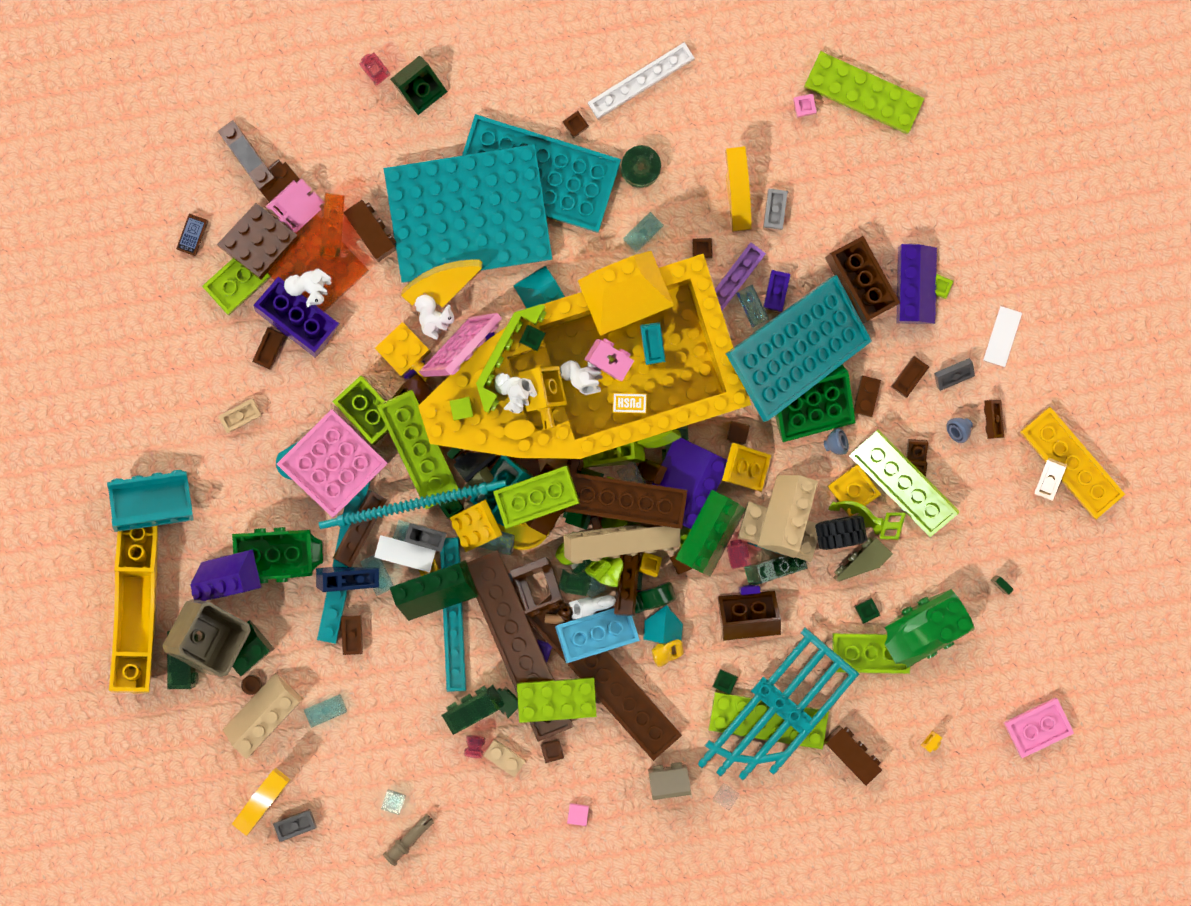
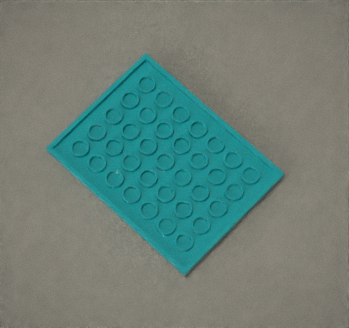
M535 144L383 168L402 283L411 282L422 273L437 266L461 260H481L482 269L480 271L553 260Z

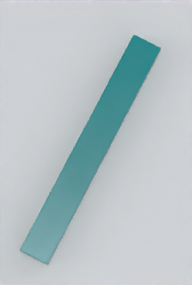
M459 537L445 538L442 551L440 552L441 569L460 562ZM462 603L443 609L447 692L466 691Z

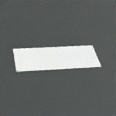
M1000 306L983 359L984 361L1003 367L1006 366L1021 319V312Z
M380 535L374 557L430 572L436 550Z

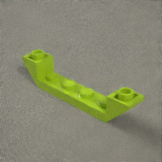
M540 304L514 312L476 382L485 412L495 411L499 404V400H497L498 395L485 389V386H490L495 377L492 374L496 367L500 368L504 360L502 355L505 349L509 351L514 340L511 338L514 332L518 333L523 325L521 319L523 318L534 325H537L538 322L542 323L547 314L544 311V305Z

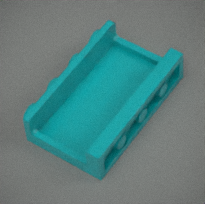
M174 470L168 474L153 473L147 477L137 475L131 477V479L123 480L122 478H116L111 480V482H107L114 532L194 520L187 471Z

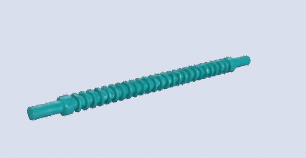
M506 480L488 484L483 482L479 483V486L475 484L474 487L471 485L469 488L463 487V490L458 488V491L453 489L452 492L450 490L447 493L443 491L442 494L437 493L436 496L434 494H431V497L426 495V498L421 496L420 499L415 498L414 501L410 499V502L407 500L404 503L400 501L399 504L395 502L394 505L389 504L388 507L386 505L383 508L378 506V509L373 507L372 510L369 508L367 511H357V514L354 512L351 515L347 513L346 516L342 514L338 515L337 518L319 522V528L325 529L338 525L343 527L347 523L351 525L352 522L356 524L357 521L360 523L362 520L367 521L368 518L372 520L373 517L377 519L378 516L383 518V515L386 517L389 514L394 515V512L399 514V511L404 513L405 510L407 512L410 509L414 511L415 508L420 509L421 506L423 508L426 505L431 507V504L436 506V503H447V500L452 502V499L457 501L460 498L462 500L463 497L468 498L469 495L471 497H474V494L479 496V493L484 495L488 494V491L507 487Z

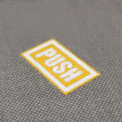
M613 393L612 413L646 414L647 394Z

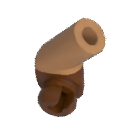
M563 606L556 614L546 613L545 623H565L572 614L570 607Z

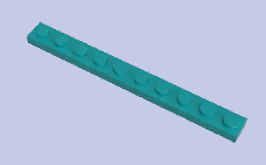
M370 482L344 507L343 514L345 516L347 513L350 515L352 512L357 513L369 491ZM348 523L346 526L340 527L335 552L350 526ZM333 560L332 567H347L337 560ZM348 590L327 592L317 640L337 643L341 616H343Z

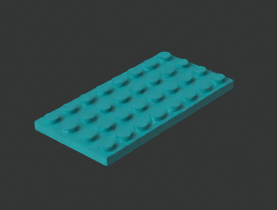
M475 114L462 156L535 144L546 217L599 233L621 159Z
M834 275L735 346L726 355L763 422L781 412L872 342L838 276Z

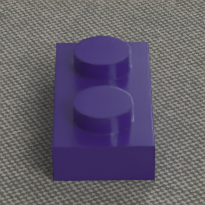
M771 270L763 308L782 312L790 279L789 273Z

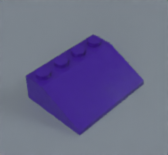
M679 438L671 443L661 464L667 467L660 486L688 490L683 525L691 529L711 490L717 491L724 475L727 459L683 438Z

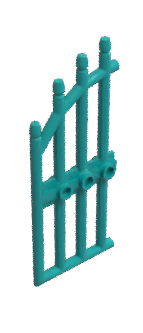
M804 627L800 632L804 638L768 680L763 676L751 690L755 696L715 743L710 740L707 741L704 746L709 750L700 759L698 765L703 768L715 754L726 758L723 765L716 772L721 777L734 762L747 763L745 769L739 774V778L744 780L758 764L776 761L769 770L774 775L853 683L859 673ZM810 642L813 643L819 650L782 693L774 684ZM827 655L834 663L802 701L796 705L789 699L790 695L823 656ZM842 668L849 675L814 717L811 718L803 710L835 672ZM761 700L770 707L732 753L721 748ZM775 713L785 720L755 756L740 755ZM790 726L799 732L798 736L785 751L767 754Z

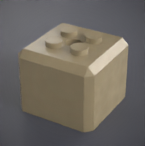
M192 599L185 602L163 643V649L165 653L205 674L223 677L230 672L251 630L248 623L208 601ZM197 631H200L202 638L196 642L194 635Z

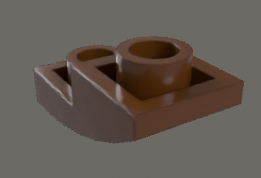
M908 439L906 458L926 477L928 441Z

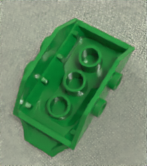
M286 527L274 528V532H266V528L254 529V533L232 534L233 554L253 550L260 583H268V579H276V582H288V578L312 576L314 569L323 563L322 540L314 537L310 530L286 531Z
M952 589L929 599L928 597L920 599L917 602L918 605L913 608L909 606L903 609L901 615L884 627L887 631L885 646L896 664H905L908 668L926 657L927 659L932 658L938 654L937 651L941 648L947 649L953 646L955 640L975 630L971 617Z

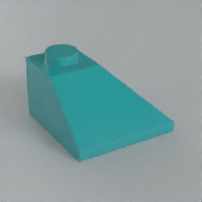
M546 266L513 285L526 308L565 297Z

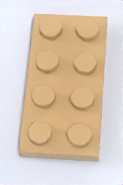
M752 502L747 503L737 539L758 545L767 507ZM807 521L800 551L795 556L796 558L808 562L812 561L818 540L815 528L817 523Z

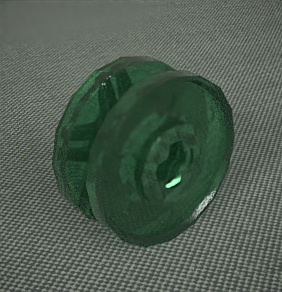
M639 145L632 147L622 158L620 168L622 177L632 187H649L659 177L661 170L660 157L655 150L648 146ZM640 163L644 164L643 167L645 169H642V171L638 170L637 165H639Z

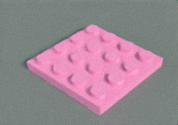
M493 313L469 317L420 369L419 373L423 377L454 375L460 369L459 365L473 355L472 351L476 346L479 347L486 341L485 337L488 333L494 332L499 327L498 323L502 319L500 315Z
M333 409L277 463L332 518L388 464Z

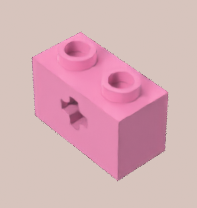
M605 338L603 341L596 339L584 360L616 380L623 381L634 360L629 358L631 354L621 348L619 351L613 348L614 344ZM608 355H611L613 358L612 362L607 358Z

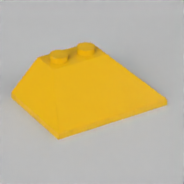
M652 251L630 256L598 269L578 280L600 336L674 306Z

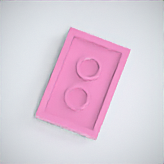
M1053 698L1003 722L1021 758L1074 734L1057 698Z

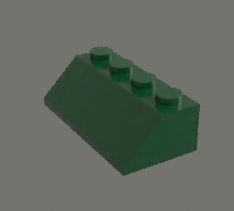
M466 560L390 587L396 607L408 621L478 597Z

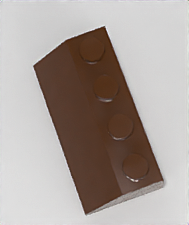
M864 236L825 257L833 274L838 276L862 323L900 304Z

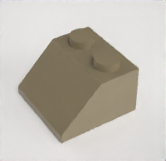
M682 762L672 763L671 767L664 768L663 765H656L648 770L653 800L691 795L686 764L682 765Z

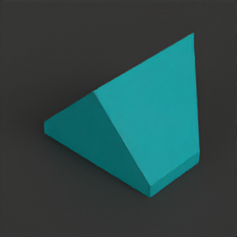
M666 605L645 620L643 640L658 643H668L673 640L682 641L683 624Z

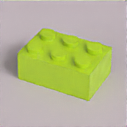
M364 376L358 377L332 401L371 444L375 445L389 432L377 408V405L386 402V400Z

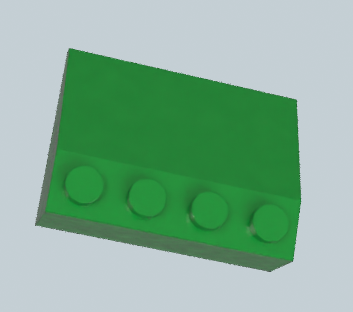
M840 365L775 415L782 442L856 423L849 372L843 365Z
M711 490L675 559L711 577L746 509L730 498Z

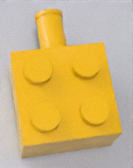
M404 322L397 326L375 347L379 354L403 378L411 370H415L425 382L430 378L423 377L419 371L425 365L422 362L423 359L431 351Z
M559 366L539 367L519 372L521 379L526 378L532 381L537 392L535 397L528 396L529 406L524 404L526 411L540 412L543 430L556 427L552 409L567 405Z

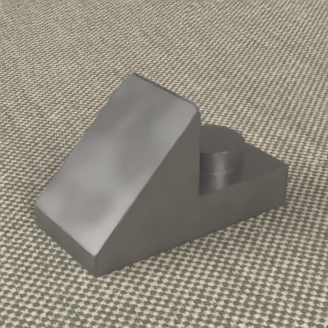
M409 523L404 542L441 552L447 533L427 528L423 525Z

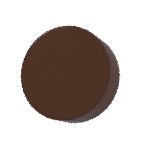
M256 675L245 677L241 683L243 692L248 695L256 694L262 687V682Z

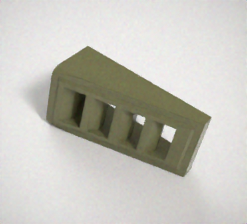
M486 466L475 474L464 487L469 488L470 485L474 487L475 484L479 486V483L483 482L488 484L493 481L494 477Z

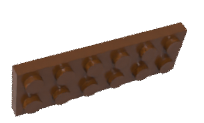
M571 473L580 504L566 508L565 512L682 529L688 490Z

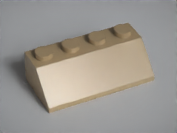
M777 475L758 541V547L795 558L800 551L818 481L801 475Z
M275 673L225 726L223 731L231 745L247 759L301 703L303 698Z

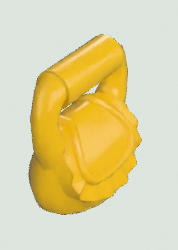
M681 640L657 644L651 651L657 667H662L669 661L675 660L684 654ZM675 645L676 653L672 654L671 647Z

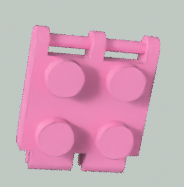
M300 179L297 183L293 180L266 207L279 217L278 220L280 222H284L296 233L321 210L319 206L323 203V200L314 191L308 195L307 193L311 191V188L303 179ZM274 205L283 213L282 215H281V213L274 207ZM286 218H288V219L295 225V227H293V226L286 220Z

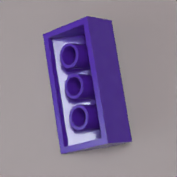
M901 244L898 247L897 298L900 304L897 305L896 323L935 324L936 247L921 244Z
M277 277L253 305L255 312L316 358L330 341L339 323L316 305L307 307V298L302 294L298 296L288 294L284 288L285 281Z
M253 550L201 562L190 584L193 599L207 601L261 588Z

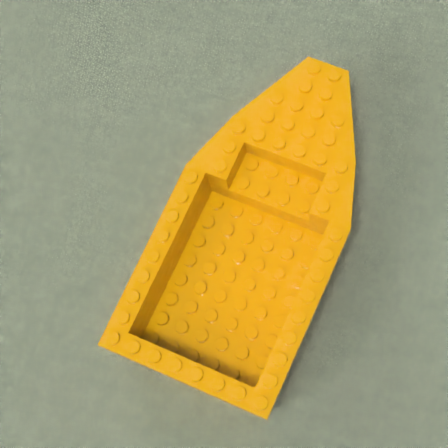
M704 254L659 267L674 304L673 307L605 335H599L582 292L542 304L545 306L544 311L547 312L542 323L538 322L537 325H534L522 318L521 322H523L520 331L518 333L514 332L511 338L514 340L509 351L505 349L502 355L504 360L500 368L496 367L492 373L495 375L490 386H485V389L497 394V400H499L495 411L491 410L490 413L484 411L476 382L505 328L477 348L473 355L460 365V369L454 375L448 376L418 405L430 444L515 458L582 459L750 406L749 395L726 355L727 352L733 349V345ZM660 322L666 362L646 365L640 325ZM527 325L546 333L538 352L519 343ZM605 338L614 344L613 348L618 351L620 348L631 354L629 358L634 360L623 381L616 380L604 371H601L600 375L603 378L598 380V386L601 388V392L584 395L572 385L570 380L566 381L562 378L567 405L552 409L556 427L544 430L540 412H527L525 406L522 413L519 414L504 410V407L510 401L508 394H499L494 385L496 376L501 373L508 374L510 378L519 377V372L539 367L559 366L560 368L563 363L571 360L576 361L580 368L587 367L588 362L584 359L596 339L603 341ZM608 355L607 358L612 362L613 358L611 355ZM613 393L647 394L646 414L612 413ZM470 397L474 417L454 421L449 401ZM514 420H528L535 426L534 433L521 440L509 439L503 433L504 427Z

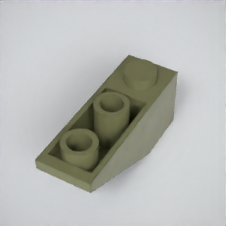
M869 537L867 541L862 543L861 546L863 548L858 553L855 551L849 556V562L845 566L841 565L834 572L836 575L833 578L839 582L880 568L893 553L876 537L872 539Z

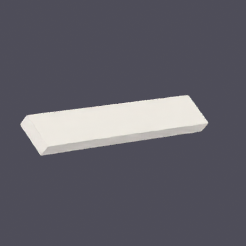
M684 42L588 102V105L598 120L692 62L695 58Z

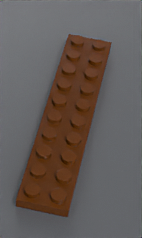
M499 550L467 562L478 593L477 601L516 692L517 683L554 680L527 615L524 614V608ZM571 719L530 722L538 742L574 726Z
M551 594L539 605L551 601ZM565 603L560 604V608L552 611L547 609L542 611V615L537 617L527 616L528 621L565 661L555 628L559 624L545 623V614H556L563 606L567 605ZM573 612L566 622L576 620L572 618ZM608 651L567 663L579 678L594 677L595 696L653 761L682 736L678 729Z

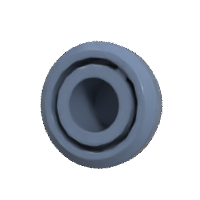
M953 418L946 424L949 436L958 443L966 442L971 435L973 424L968 418Z
M839 428L833 430L827 440H824L826 451H831L838 455L847 454L849 444L843 430Z

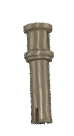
M425 814L402 839L396 840L395 845L388 852L383 853L390 864L396 866L397 861L404 854L409 853V847L435 823L432 818L425 823L430 817L428 814Z

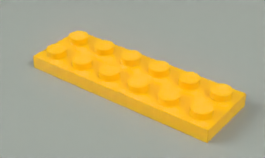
M1051 407L1045 409L1020 431L1022 436L1045 462H1047L1048 458L1067 464L1061 481L1094 519H1098L1126 495Z

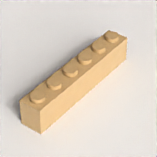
M645 523L564 534V556L574 564L583 563V560L589 559L591 561H600L603 557L619 558L620 555L624 554L635 556L638 555V552L654 553L658 549L669 551L673 550V547L680 546L679 528Z

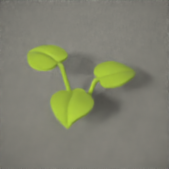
M605 517L601 520V526L604 529L626 526L628 523L625 520ZM563 542L557 549L555 557L564 565H572L574 563L564 556ZM603 557L602 559L608 561L611 567L597 581L607 586L618 587L619 578L623 570V561L620 557Z

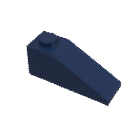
M316 568V587L322 592L379 588V568Z

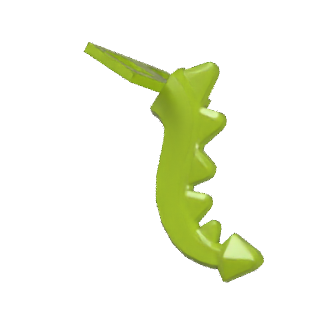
M854 501L832 502L828 508L830 511H840V508L847 511L850 508L852 514L858 513L857 516L863 517L865 528L872 527L874 533L880 535V539L899 540L906 513H886L885 520H883V518L875 517L866 506ZM891 516H901L899 522H888ZM886 530H897L895 536H884Z

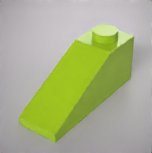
M633 442L583 458L584 468L640 463L645 462V452L643 446Z

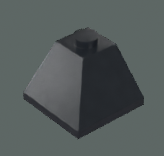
M463 452L455 459L454 467L463 479L469 482L475 474L486 466L489 467L499 457L496 454L468 452L464 454Z

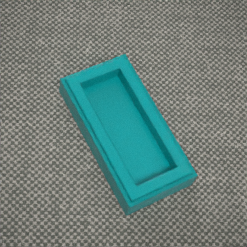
M660 322L640 325L646 365L666 362Z

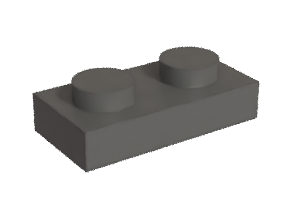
M968 358L935 372L937 388L941 391L974 377V366L971 359Z
M311 809L273 823L279 842L317 828Z

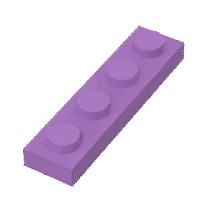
M751 242L715 288L722 311L766 254Z

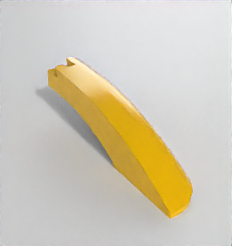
M157 526L118 531L114 567V629L109 691L113 693H150L157 591Z

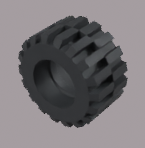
M862 516L837 518L819 522L815 525L819 548L823 550L854 546L867 541Z

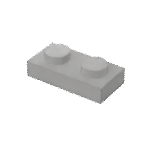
M768 189L763 228L783 229L788 191Z

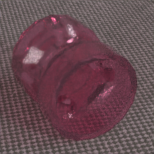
M467 735L466 743L468 747L464 750V756L483 758V750L481 748L485 744L486 738Z

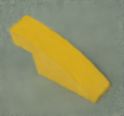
M746 147L726 148L727 173L725 176L732 232L751 230V200Z
M461 260L432 268L402 289L401 296L413 306L417 297L426 293L433 297L435 302L443 308L482 269V261Z
M277 768L272 770L241 810L232 825L247 836L291 779Z

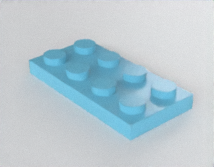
M614 608L555 626L566 664L640 641L633 617L615 615Z

